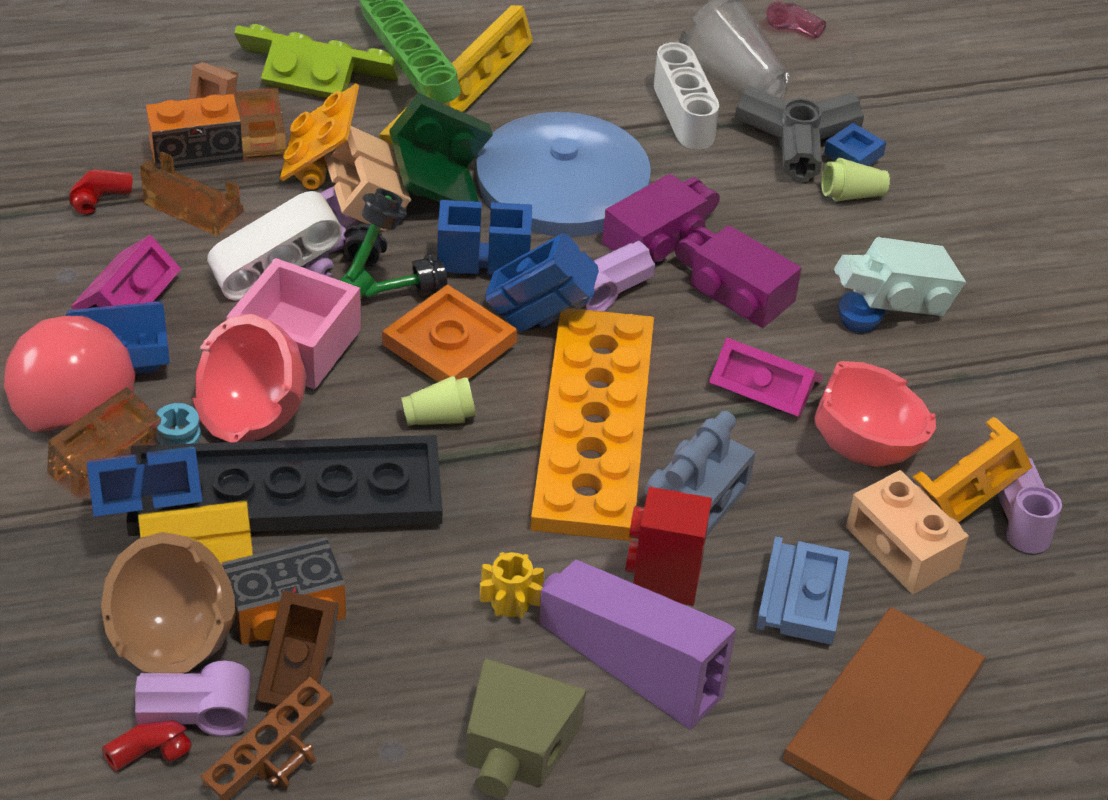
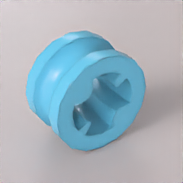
M173 403L160 408L154 417L157 444L198 443L201 436L198 412L192 406L185 403Z

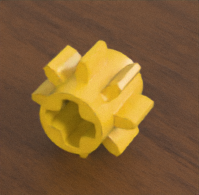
M502 552L496 558L493 565H482L479 600L480 602L491 601V605L495 610V616L523 618L530 604L540 606L544 569H533V565L528 559L529 555Z

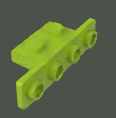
M252 24L249 28L236 26L234 35L242 49L268 55L261 76V80L266 86L328 98L336 91L342 93L348 89L352 72L398 81L400 76V70L395 58L388 52L380 49L371 48L368 49V52L356 50L341 41L331 40L328 44L317 42L297 32H291L287 36L274 33L271 29L257 24Z

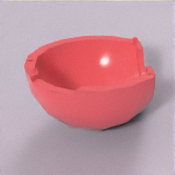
M253 314L234 316L213 329L208 338L203 341V345L200 348L203 352L196 371V398H192L198 412L199 420L213 436L228 442H251L274 433L289 422L301 406L307 374L297 343L282 327L268 319Z
M60 316L40 321L17 340L6 360L4 389L11 410L26 428L34 433L54 431L71 426L116 424L122 419L133 398L135 371L128 349L108 327L84 316Z
M840 361L837 362L831 374L814 420L817 429L829 447L851 462L881 467L902 463L922 450L936 430L935 413L929 412L923 400L906 386L907 380L887 369L868 363Z

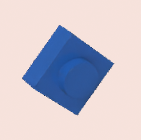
M851 123L826 141L824 154L835 161L838 158L870 166L884 156L886 142L860 126Z

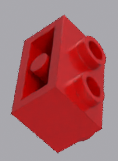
M649 486L645 506H634L630 524L629 538L638 539V542L630 541L625 572L634 573L633 584L681 604L694 606L703 562L712 503L711 497Z

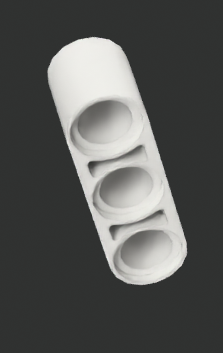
M681 43L663 44L657 50L654 90L681 145L694 150L709 148L715 141L719 102L694 51Z
M315 191L304 192L217 243L210 250L207 261L224 296L230 300L238 301L241 300L275 258L301 267L334 247L342 236V228L322 194Z

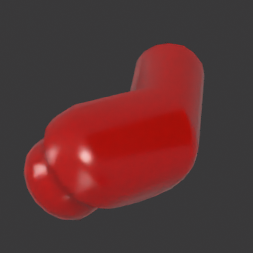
M99 169L90 170L72 186L69 193V202L79 214H90L95 211L94 205L97 204L105 192L129 195L132 190V174L129 172Z
M171 720L139 724L102 746L101 749L109 766L114 771H118L156 747L160 748L163 758L171 762L190 751L192 742L183 732L187 728L181 723Z

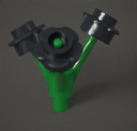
M378 188L375 194H364L362 199L365 201V205L361 215L371 224L353 225L345 230L344 253L352 261V264L340 281L359 287L360 299L363 296L369 298L380 292L412 285L416 286L419 296L424 297L433 295L440 290L439 288L446 286L447 275L441 259L434 261L430 253L424 255L423 259L412 261L413 275L376 283L364 270V265L375 264L381 253H385L388 243L386 238L382 237L380 229H396L399 220H402L407 215L406 210L401 206L402 198L389 190Z

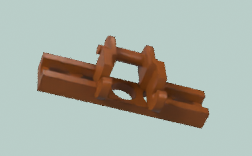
M309 677L275 709L272 708L268 711L266 717L240 741H235L230 746L231 749L200 776L203 785L208 789L211 788L219 796L220 800H229L255 775L262 781L270 776L269 782L273 786L278 783L281 787L287 789L290 786L287 777L304 761L311 765L316 762V758L312 753L314 747L310 743L305 745L300 733L334 703L332 695L314 679ZM314 692L319 694V700L316 704L309 707L301 705ZM293 711H296L299 714V717L297 721L292 724L286 718ZM273 729L278 733L277 739L269 745H261L257 742V736L263 730ZM287 741L289 748L295 753L278 768L268 758ZM248 748L255 750L257 755L253 754ZM243 758L245 765L238 762ZM230 769L235 771V777L231 782L227 784L216 783Z

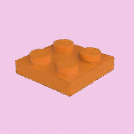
M448 284L382 331L383 346L437 382L453 375L456 380L466 377L470 379L517 343V329Z

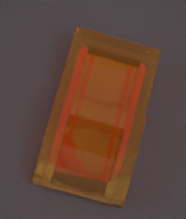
M278 88L236 91V105L241 120L243 157L284 154L287 146Z

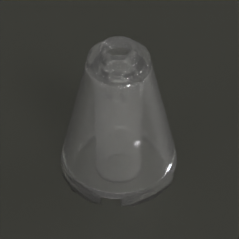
M711 0L693 16L691 20L696 24L689 35L683 31L678 43L685 44L694 51L703 72L741 94L749 86H752L782 99L789 88L787 85L789 74L742 0Z

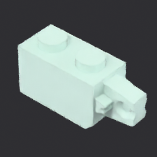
M877 237L865 255H842L834 267V271L839 275L840 282L844 287L854 289V292L862 294L870 308L944 316L966 283L943 246Z

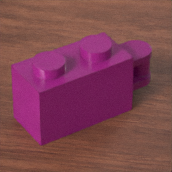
M669 173L605 209L602 244L615 251L627 244L640 241L649 249L653 262L661 261L674 251L675 244L681 239L686 238L697 227L705 228V217L715 210L719 203L720 195L713 189L706 187L696 177L682 182Z
M727 225L717 234L704 227H697L686 238L681 239L675 244L674 251L677 258L692 269L691 286L761 328L767 326L796 301L802 267L730 225Z

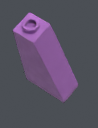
M574 560L560 574L557 572L553 573L543 583L539 624L691 730L724 697L736 629L728 623L579 560Z

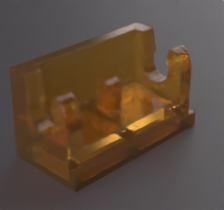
M161 152L159 157L161 162L160 169L150 160L145 161L140 166L144 204L218 236L244 212L243 204L240 203L239 186L235 182L226 181L225 189L227 194H224L220 190L210 188L198 181L176 173L172 156Z
M126 387L48 440L47 473L56 481L67 473L72 482L70 485L71 492L77 494L87 484L88 460L115 457L139 439L143 445L148 444L156 437V429L161 424V417Z

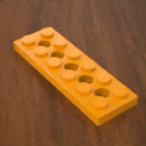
M567 308L560 312L530 531L633 541V538H629L633 509L637 502L654 317ZM606 348L613 352L610 354H599L593 350ZM602 381L609 384V386L596 388L588 383ZM598 415L606 420L594 423L587 421L584 417ZM592 450L600 453L602 456L590 459L583 457L579 453ZM591 487L597 490L598 493L592 496H584L578 494L575 489Z

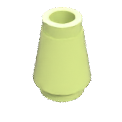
M838 158L835 162H827L821 178V188L824 196L832 197L834 201L877 196L884 197L890 185V177L887 171Z
M453 375L414 392L410 396L401 397L408 426L416 424L465 423V418L476 416L467 377L456 380Z

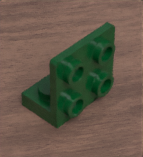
M417 93L389 129L404 187L418 197L425 196L438 202L440 200L479 202L468 165L493 136L490 124Z

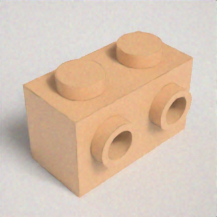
M901 470L853 494L846 528L912 595L959 570L969 535L963 531L955 519L950 518L928 497L923 488L915 485Z

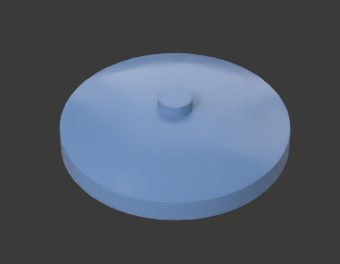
M538 113L508 122L492 133L493 136L480 150L477 157V187L488 207L491 209V202L532 204L531 232L549 236H558L561 233H566L569 237L603 232L605 209L648 186L650 183L651 169L648 156L633 136L608 121L579 113Z

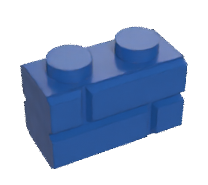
M561 233L495 270L485 294L486 301L500 315L504 314L505 320L515 327L519 333L537 324L540 327H546L556 319L561 311L571 306L574 309H580L592 299L595 293V282L599 273L598 265L585 252L581 253L579 246L566 233Z

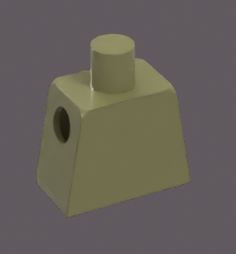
M485 658L469 720L466 744V762L473 767L481 769L476 779V785L479 790L494 798H504L508 795L514 780L532 786L544 784L583 724L586 689Z

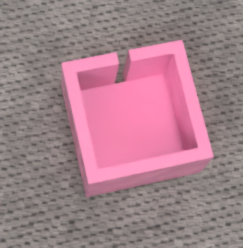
M275 258L227 315V320L234 316L253 314L268 319L282 327L297 343L307 374L305 386L316 389L361 330L360 288Z

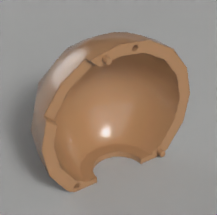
M165 532L139 538L118 555L105 578L101 602L105 633L119 657H124L144 672H189L202 665L217 653L226 639L235 618V596L231 582L216 556L196 539Z

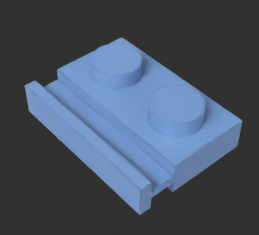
M775 536L756 629L764 630L766 625L780 628V634L833 645L850 552L798 541L797 546L782 543L783 538Z

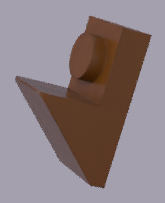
M282 591L256 700L279 705L309 677L318 684H321L327 657H332L334 652L338 612L337 602L290 591ZM314 692L301 705L309 707L316 704L318 693Z

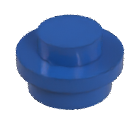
M854 291L843 295L838 305V313L843 325L849 330L859 333L875 329L877 324L883 320L885 309L870 308L863 295Z

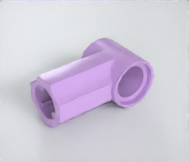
M637 241L594 260L599 270L594 286L595 293L592 299L582 308L605 312L615 302L618 293L653 277L655 263L651 259L649 249L643 243Z
M1029 458L1033 468L1000 491L997 496L1009 521L1006 530V537L1009 543L1019 551L1037 554L1044 552L1050 547L1062 509V502L1055 492L1045 488L1033 460Z
M232 661L213 662L206 665L201 673H140V676H137L135 689L137 724L175 720L181 724H197L202 731L213 736L225 737L241 733L247 725L251 674L246 667Z

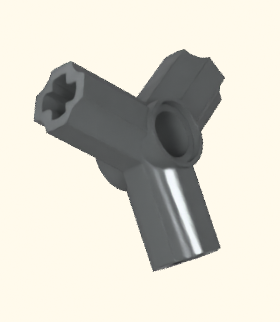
M749 86L743 92L741 100L736 107L735 119L779 138L778 144L782 149L783 172L787 173L792 178V181L808 182L810 178L819 175L821 172L820 139L834 136L851 123L862 127L864 114L860 107V100L853 93L818 103L804 98L785 101Z

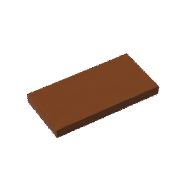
M890 606L786 747L783 761L851 800H894L982 670L986 656Z

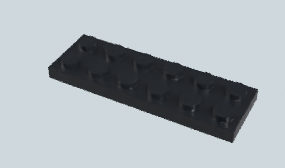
M437 435L131 446L130 455L136 454L137 464L148 463L147 452L194 446L203 502L154 508L152 495L141 496L143 510L127 512L128 537L140 536L138 515L141 513L247 501L251 532L442 524L443 509Z

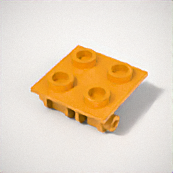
M357 83L342 93L340 91L334 92L325 100L322 106L311 113L303 112L293 121L290 127L291 135L288 147L283 155L284 163L280 176L282 181L295 175L307 189H316L325 182L327 164L324 156L348 141L359 90Z

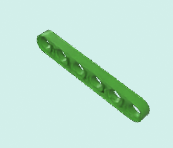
M359 0L363 17L391 56L395 58L396 63L418 93L441 103L450 102L460 95L461 89L456 69L402 0Z

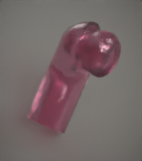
M775 1L766 9L768 24L778 30H801L813 38H819L826 28V21L795 3Z

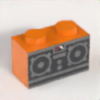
M234 94L209 95L205 98L180 101L167 100L161 103L146 105L150 147L156 173L244 162L241 120Z
M327 537L222 562L235 596L234 624L241 645L259 640H271L283 590L337 602V620L346 618L345 583Z

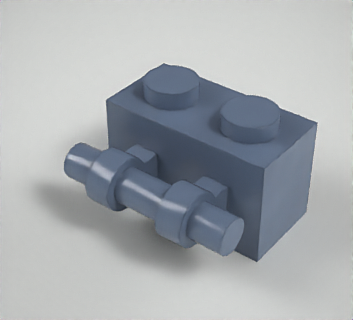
M721 411L715 418L707 419L690 441L685 439L679 444L669 465L664 470L657 469L652 474L645 488V496H647L650 486L711 497L712 503L707 535L750 486L755 451L730 439V431L737 423L734 415L728 411Z

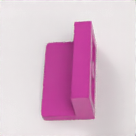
M150 234L121 251L71 305V308L73 310L85 309L94 304L98 307L153 302L179 273L181 268Z
M726 337L709 382L801 417L815 381L821 383L824 374Z

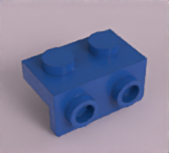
M162 302L75 309L66 312V316L88 317L108 327L128 349L135 373L153 372L160 369V365L170 364L164 304Z

